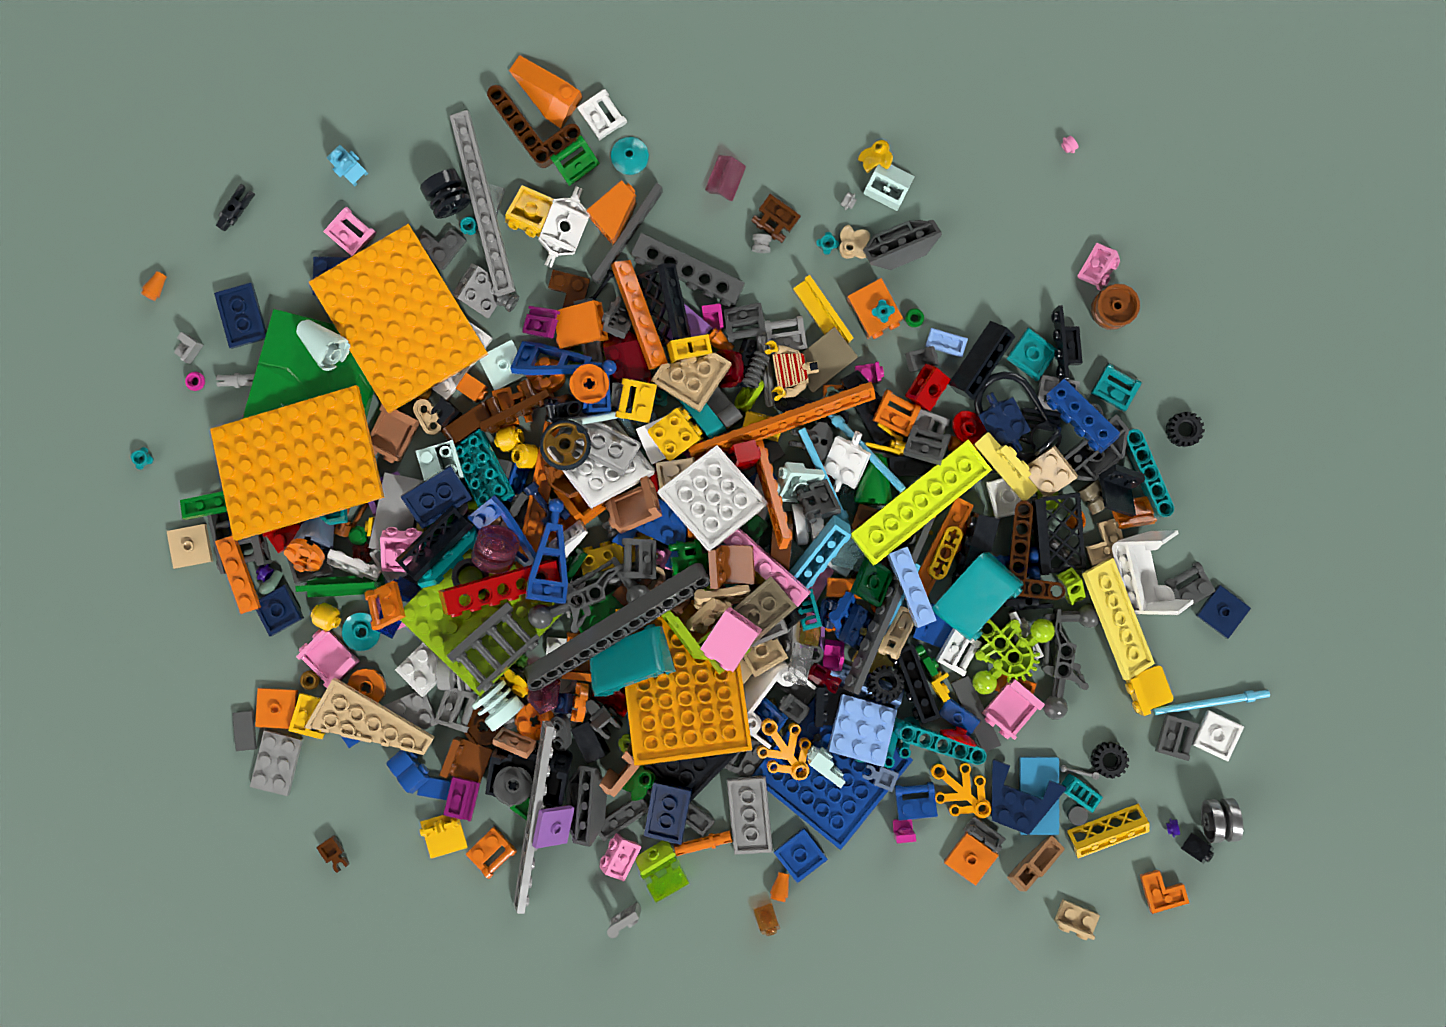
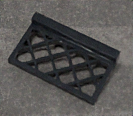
M662 263L657 265L655 269L637 275L645 301L648 297L652 299L648 309L650 315L657 318L654 326L657 334L661 337L662 347H666L672 340L691 337L676 264ZM657 273H659L660 283L655 281ZM645 278L648 280L646 289L643 288L641 279ZM652 285L657 287L655 295L650 293ZM662 291L664 295V302L659 300ZM657 303L662 306L659 314L654 311ZM666 310L669 318L668 321L663 318ZM661 322L666 325L663 333L658 330ZM670 329L672 332L673 339L667 337V334Z
M1080 493L1031 497L1034 541L1039 553V562L1036 565L1039 566L1040 575L1064 572L1070 568L1074 570L1086 569ZM1068 498H1075L1076 505L1070 511L1063 504ZM1054 500L1058 503V506L1052 513L1046 509V501ZM1061 507L1069 512L1062 521L1054 516ZM1071 515L1077 519V524L1073 529L1065 524ZM1052 517L1060 523L1053 532L1048 528V522ZM1062 526L1070 531L1064 540L1056 535ZM1073 534L1078 537L1079 541L1074 548L1066 543ZM1054 536L1061 541L1055 551L1049 547V542ZM1064 545L1072 550L1065 559L1058 554ZM1074 553L1080 556V565H1071L1068 562ZM1055 555L1063 560L1058 567L1051 568V560Z

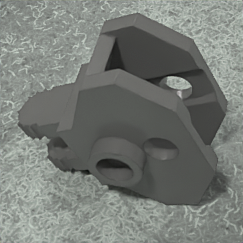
M819 422L811 430H807L822 461L830 452L833 433L827 423ZM790 430V434L800 436L798 430ZM821 440L826 441L825 446L821 445ZM797 441L788 442L789 446L803 448L802 450L807 451L804 443Z
M595 698L587 700L585 707L592 715L590 717L591 727L608 740L611 733L606 727L607 723L611 722L617 729L623 726V723L617 716L618 713L612 706L608 707L605 704L602 707Z

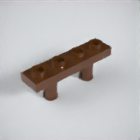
M526 379L519 383L525 396L524 401L502 411L496 396L488 398L486 403L492 416L479 423L481 430L488 433L497 432L500 430V426L512 424L517 421L516 418L522 415L528 416L538 407H545L543 401L554 397L552 391L545 389L536 394L530 379Z

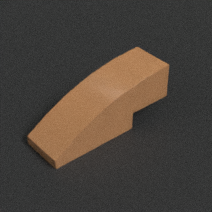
M1050 835L1007 876L1008 880L1019 891L1027 892L1036 879L1042 877L1065 848Z

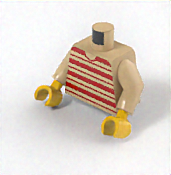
M774 341L765 343V345L771 347V350L767 349L765 353H775L772 356L778 386L771 392H776L778 395L774 400L778 401L782 397H796L809 384L808 374L819 372L817 361L806 363L804 354L798 350L778 345Z

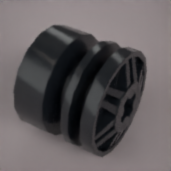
M455 169L438 172L426 179L420 186L425 199L431 201L429 206L434 210L433 214L437 219L452 216L466 208L471 202L470 196L466 194V189L460 187L462 181Z

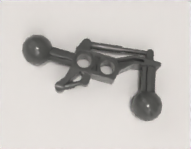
M613 557L609 562L594 571L592 570L574 582L568 583L565 604L556 603L549 607L544 604L535 605L528 613V620L533 627L543 629L551 624L553 617L571 610L573 616L571 631L572 633H577L585 618L591 615L589 606L606 600L604 590L609 580L614 576L618 575L628 590L626 594L628 603L633 602L650 590L645 585L637 584L634 578H622L624 564H620L618 559ZM614 564L615 567L607 570L596 583L577 591L574 590L575 587L595 576L596 573ZM592 589L600 590L601 594L598 598L590 597L589 594ZM575 596H579L583 601L581 605L574 606L571 603L572 599ZM583 609L584 615L579 618L580 611Z
M1084 604L1079 610L1061 611V609L1053 608V614L1043 615L1044 619L1052 620L1051 622L1055 627L1052 663L1049 665L1048 641L1043 643L1044 656L1043 666L1041 667L1044 673L1054 677L1052 696L1045 700L1043 707L1046 716L1053 720L1063 718L1068 711L1067 702L1063 698L1066 680L1075 682L1080 689L1087 690L1089 688L1083 674H1081V665L1074 663L1077 645L1068 642L1062 632L1061 622H1080L1081 625L1087 628L1097 626L1100 623V619L1094 604ZM1066 645L1068 653L1063 656L1061 648ZM1063 664L1065 672L1059 674L1058 667ZM1073 670H1076L1077 676L1073 673Z

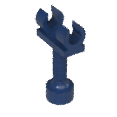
M534 480L523 491L527 496L532 495L547 514L539 521L545 528L546 523L551 522L549 519L552 512L549 510L547 501L539 494L538 488L540 486ZM564 508L559 513V516L564 521L570 517V514Z
M826 598L822 600L821 607L817 606L823 627L833 629L834 624L828 618L829 610H836L838 601ZM807 605V606L801 607V609L804 610V609L812 608L813 606H812V605Z

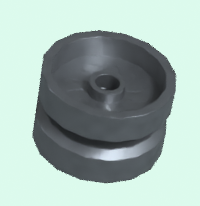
M1223 798L1220 802L1216 799L1204 800L1201 806V821L1208 842L1221 843L1224 839L1228 842L1240 841L1243 836V818L1237 801L1234 798Z

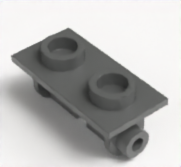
M975 816L963 828V831H967L968 835H973L990 847L992 852L999 853L1002 849L1000 845L1006 840V838Z

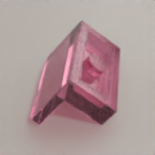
M719 155L705 191L710 194L721 195L727 200L733 201L746 166L732 156Z
M556 679L540 690L528 691L527 700L540 715L557 707L561 683L559 679Z

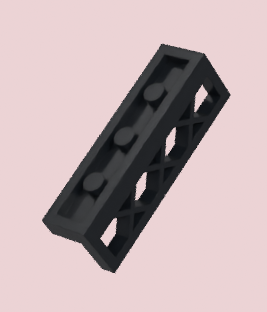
M451 505L395 561L417 582L473 526ZM454 513L456 518L451 523H447L448 518ZM441 528L440 533L433 537L434 531ZM423 542H427L426 547L423 550H419V546ZM408 556H412V560L405 565L403 561Z

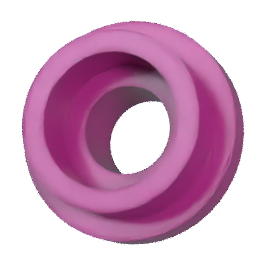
M191 372L186 376L185 384L188 389L199 391L205 385V378L199 372ZM197 378L198 384L194 385L193 381Z

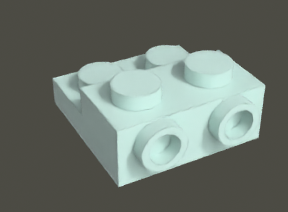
M786 462L784 467H780L778 471V495L782 497V502L798 503L796 491L803 489L804 493L808 492L809 484L822 481L825 474L823 470L806 469L803 463Z
M813 745L807 753L809 765L842 788L845 784L844 774L834 765L831 753L823 747L819 749Z

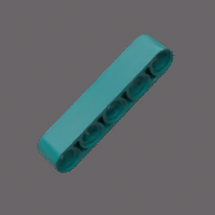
M677 399L684 409L690 413L692 419L708 439L719 436L726 431L725 426L707 403L701 412H698Z
M1131 429L1127 435L1125 450L1135 471L1143 474L1146 468L1151 471L1150 478L1145 476V481L1140 484L1145 497H1148L1154 511L1153 514L1156 517H1169L1174 512V504L1142 431ZM1131 433H1133L1136 436V441L1134 443H1132L1129 440V435ZM1138 451L1143 453L1141 461L1137 458ZM1154 486H1156L1159 491L1157 496L1153 495L1152 488ZM1162 503L1166 506L1164 514L1159 509Z
M905 721L898 722L894 727L895 735L905 743L975 765L983 764L986 760L985 750L978 745L976 747L969 746L950 739L939 732ZM908 728V733L902 736V731ZM926 734V738L920 741V736ZM943 739V744L937 747L938 741ZM958 745H961L960 750L958 752H955V748ZM978 750L977 756L972 758V754Z

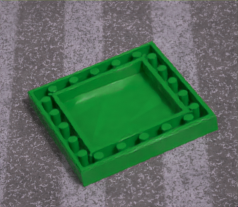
M273 309L242 419L355 385L360 389L367 419L374 390L350 351L343 362L338 361L335 364L336 368L325 371L318 366L296 333L297 326L301 321L311 320L340 335L334 324Z

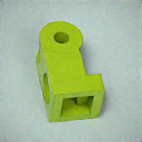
M1073 568L1057 575L1058 581L1065 587L1066 592L1064 596L1071 606L1079 600L1086 598L1082 579Z

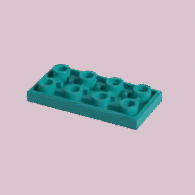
M478 429L455 445L464 479L478 507L493 495L502 503L515 495L484 431Z

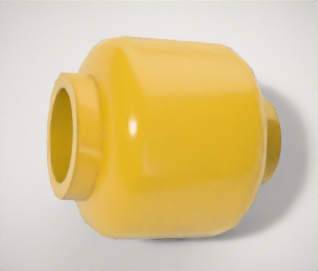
M514 425L500 428L494 437V442L501 451L510 452L517 445L524 443V434L521 429Z
M519 444L512 451V461L516 463L518 468L534 469L539 449L532 444Z
M328 603L316 605L311 612L312 623L325 631L337 628L341 622L339 609Z

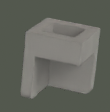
M181 332L177 339L182 342L174 353L181 357L183 362L191 364L204 345L190 335Z

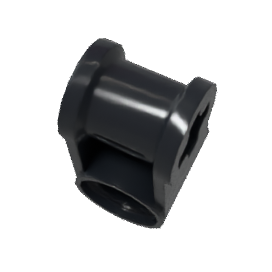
M569 393L547 398L543 401L547 413L545 420L550 423L578 416L583 409L582 403Z

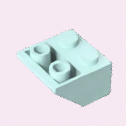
M879 164L864 191V195L898 211L915 176L893 165L889 169H885Z
M453 440L416 451L424 481L450 465L460 479L464 477Z

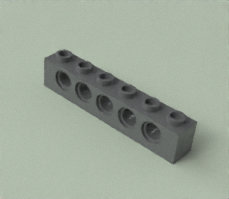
M643 233L640 234L631 253L634 258L633 261L642 266L647 264L651 266V270L669 259L676 262L678 278L686 283V287L692 290L697 288L703 291L702 294L708 298L713 299V297L720 299L721 304L730 307V305L735 307L745 287L744 282ZM651 251H656L658 257L650 259L648 254ZM684 268H691L693 270L692 274L689 276L683 275L682 271ZM702 276H708L710 281L707 284H702L699 279ZM719 284L727 286V290L723 293L718 292L716 288Z

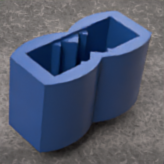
M400 750L386 764L407 793L413 794L430 779L428 775L429 770L424 764L419 763L417 753Z

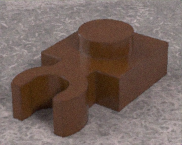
M334 835L316 847L326 863L333 862V870L336 873L341 870L338 866L339 862L343 863L345 867L349 865L348 859L340 855L344 852V849Z

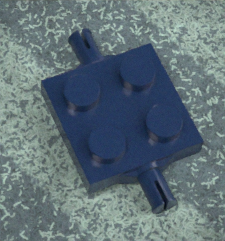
M993 392L990 393L992 399L987 394L986 397L991 406L978 414L987 433L989 432L1000 446L1011 443L1016 453L1019 450L1022 451L1023 448L1018 439L1031 430L1014 397L1012 396L1004 401H997Z

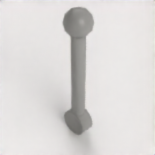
M1065 765L1060 767L1062 773L1090 776L1095 780L1100 777L1098 772L1090 773L1067 768Z

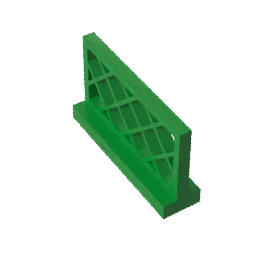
M381 574L377 581L358 576L319 577L307 581V585L295 586L296 592L307 591V597L364 595L366 591L375 590L385 585V577Z

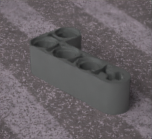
M717 386L707 404L728 430L739 422L743 416Z

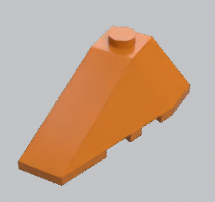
M521 55L518 56L509 69V72L537 106L545 119L562 129L582 100L580 90Z

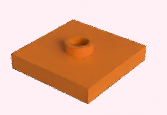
M258 688L255 727L289 729L297 704L298 690Z
M966 831L944 860V863L976 886L999 855L997 852H992L990 847L973 835H968Z

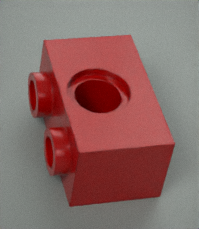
M925 364L905 396L914 404L920 405L922 409L931 411L951 379L937 367Z
M755 440L733 445L726 453V456L743 472L750 470L761 458V450L756 445Z

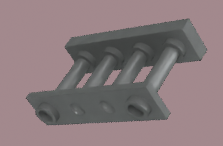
M219 513L208 515L217 557L216 566L220 574H226L215 541L224 538L223 529L231 527L230 521L221 522ZM262 534L238 540L239 545L250 542L253 546V553L243 556L246 563L255 561L257 566L272 563L267 539Z
M508 602L447 655L453 664L456 661L458 663L461 662L480 683L476 688L479 692L482 690L484 692L488 691L494 685L493 681L527 650L531 652L539 644L537 642L539 640L537 634L531 638L511 617L513 608ZM501 621L503 623L506 622L524 641L525 645L517 652L497 631L496 626ZM486 634L488 636L491 635L510 656L502 665L482 644L483 641L481 639ZM469 649H476L496 670L487 679L466 657V652Z

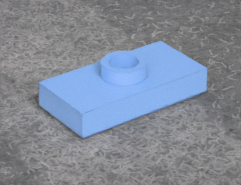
M930 328L925 347L934 346L937 351L962 358L968 338Z

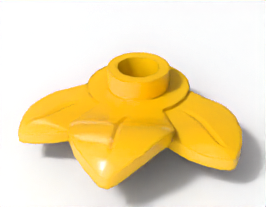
M878 140L871 147L866 148L860 153L858 161L863 162L866 173H869L879 164L883 168L889 169L893 155L889 151L890 146L888 142Z
M508 669L504 676L499 678L501 681L504 680L507 683L506 685L511 687V691L521 698L530 693L524 679L515 675L511 669Z

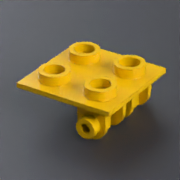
M440 815L420 821L422 827L420 834L425 837L431 859L468 848L460 819Z

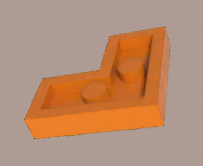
M1159 870L1140 874L1149 910L1152 914L1189 904L1183 883L1165 887Z

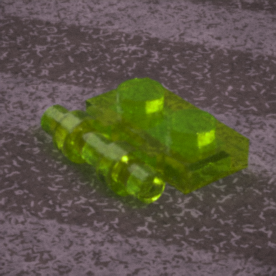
M676 856L645 875L640 873L643 880L650 876L652 882L646 886L656 903L690 883L681 866L674 869L671 866L672 863L677 861ZM665 868L667 873L658 878L656 872Z

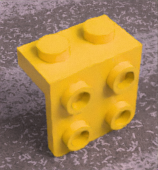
M681 407L676 408L648 429V434L669 461H672L692 445L704 439L701 428L691 422L692 416L686 409Z
M1159 665L1142 671L1130 680H1125L1126 690L1133 700L1132 706L1135 712L1142 716L1151 714V709L1170 703L1174 699L1163 668Z

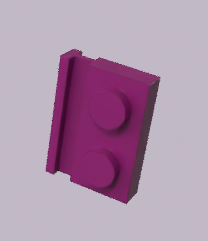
M529 306L530 312L526 315L522 333L553 339L558 322L556 317L557 314H560V311Z
M453 776L443 815L471 822L481 782Z

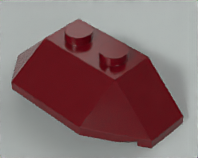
M628 331L623 339L608 333L609 340L603 342L606 360L614 361L617 366L615 373L610 375L611 381L622 382V378L650 383L653 377L651 369H648L637 336ZM632 386L631 403H633L636 387Z

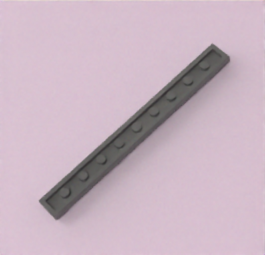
M935 518L931 519L906 540L904 547H908L914 564H916ZM895 573L881 607H876L874 617L868 626V631L860 644L858 654L853 660L852 668L842 688L859 695L903 594L902 587Z

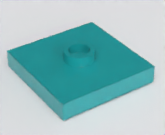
M1027 328L1006 359L1032 379L1038 381L1055 357L1056 348L1033 330Z

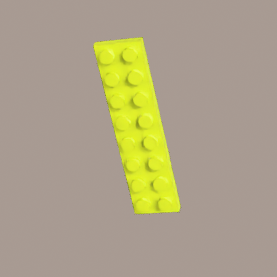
M966 440L942 460L941 465L936 464L851 533V538L874 566L986 476L992 469L972 443Z

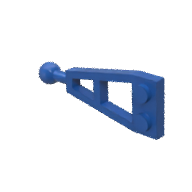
M522 341L510 369L513 374L558 375L573 374L581 365L594 364L600 367L607 375H612L615 373L617 366L612 360H605L603 363L593 362L590 356L542 343ZM539 353L560 358L558 365L534 366ZM568 361L581 363L578 365H567Z
M495 495L467 517L483 535L523 567L533 564L536 552L509 510ZM500 516L515 537L509 543L488 527ZM520 544L528 558H526L514 547ZM538 573V579H541V575Z
M554 498L548 505L549 510L552 512L551 522H547L528 577L525 599L565 604L568 577L563 525L558 524L559 513L563 511L564 503L561 499ZM550 531L556 532L557 549L545 547ZM542 555L558 557L560 582L535 579Z

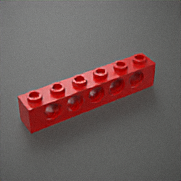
M556 560L540 562L537 574L540 573L541 579L560 582ZM532 565L438 590L444 614L457 617L463 614L462 611L470 610V612L481 610L483 605L495 606L499 605L500 601L504 599L508 601L519 599V595L526 593L527 581ZM521 578L523 580V585L521 588L518 589L516 587V582L518 579ZM500 584H503L505 589L503 593L499 594L497 588ZM481 589H484L486 591V595L483 599H480L478 597V593ZM465 594L467 596L466 603L461 605L459 603V598L461 595Z

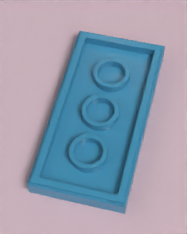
M1019 757V790L1043 798L1049 780L1059 783V757ZM1059 799L1030 835H1059Z

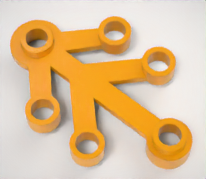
M771 718L763 720L761 730L765 735L772 737L780 750L768 749L765 745H760L756 749L757 755L760 758L785 759L791 764L782 765L778 764L776 760H770L767 763L769 772L790 773L796 780L807 778L809 766L806 764V758L811 747V742L808 738L803 737L798 742L801 748L798 761L794 756L797 737L801 732L800 726L795 722L788 726L790 735L788 745H786L777 732L778 726L776 722ZM767 723H771L769 728H765ZM793 727H797L795 732H792ZM803 742H808L806 746H802ZM762 749L766 750L764 754H760ZM772 764H776L774 769H770ZM798 768H802L800 772H796Z
M962 762L959 765L963 786L947 774L943 764L935 763L931 766L930 772L935 779L944 780L958 792L945 794L941 791L936 792L935 799L938 804L967 800L972 804L960 807L957 804H951L948 810L952 816L956 817L960 814L974 813L979 818H986L991 814V803L985 799L984 785L986 779L982 775H976L973 778V782L977 786V798L971 794V766L968 763ZM967 765L968 770L963 772L962 766ZM937 767L941 768L939 774L935 773V768ZM978 778L983 779L981 784H977L976 780ZM943 795V800L938 801L937 796ZM980 805H985L983 811H979ZM953 807L958 808L957 813H952Z

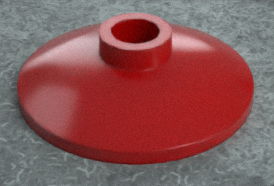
M961 411L953 419V431L962 443L969 440L974 446L987 433L981 420L971 411Z
M956 726L955 730H940L942 735L969 746H977L976 742L966 734V729Z

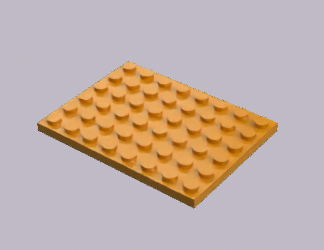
M409 223L309 281L310 286L341 336L349 341L348 343L351 346L349 348L350 352L387 413L393 412L488 355V352Z
M357 385L210 429L233 540L238 541L385 498L360 389Z
M691 600V603L681 616L674 612L672 613L675 617L678 616L685 626L686 621L698 609L694 607V600ZM661 615L644 625L643 627L650 624H655V627H663L676 672L667 675L664 672V674L658 675V677H651L625 687L634 766L752 751L740 663L733 672L725 670L719 675L709 660L695 659L690 655ZM721 616L708 626L705 634L698 633L696 630L694 632L689 631L696 642H699L703 636L713 630L711 627L719 621ZM641 627L638 630L631 633L630 635L643 631L644 628Z

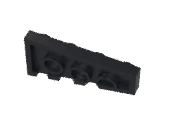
M858 370L840 379L845 390L868 383L867 379ZM875 391L876 399L854 407L873 443L882 445L894 437L872 420L882 400V396Z

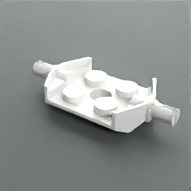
M575 186L573 195L570 198L553 200L541 234L538 237L539 242L549 254L544 265L552 268L555 258L558 256L575 254L589 218L586 208L579 200L583 189H579L577 186ZM562 221L569 223L570 229L568 232H563L560 229Z

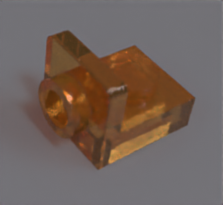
M772 903L753 909L762 935L771 936L781 929Z

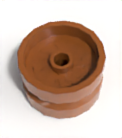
M1125 284L1108 286L1094 297L1091 304V314L1094 321L1100 327L1107 330H1116L1131 323L1137 317L1140 310V300L1137 293Z

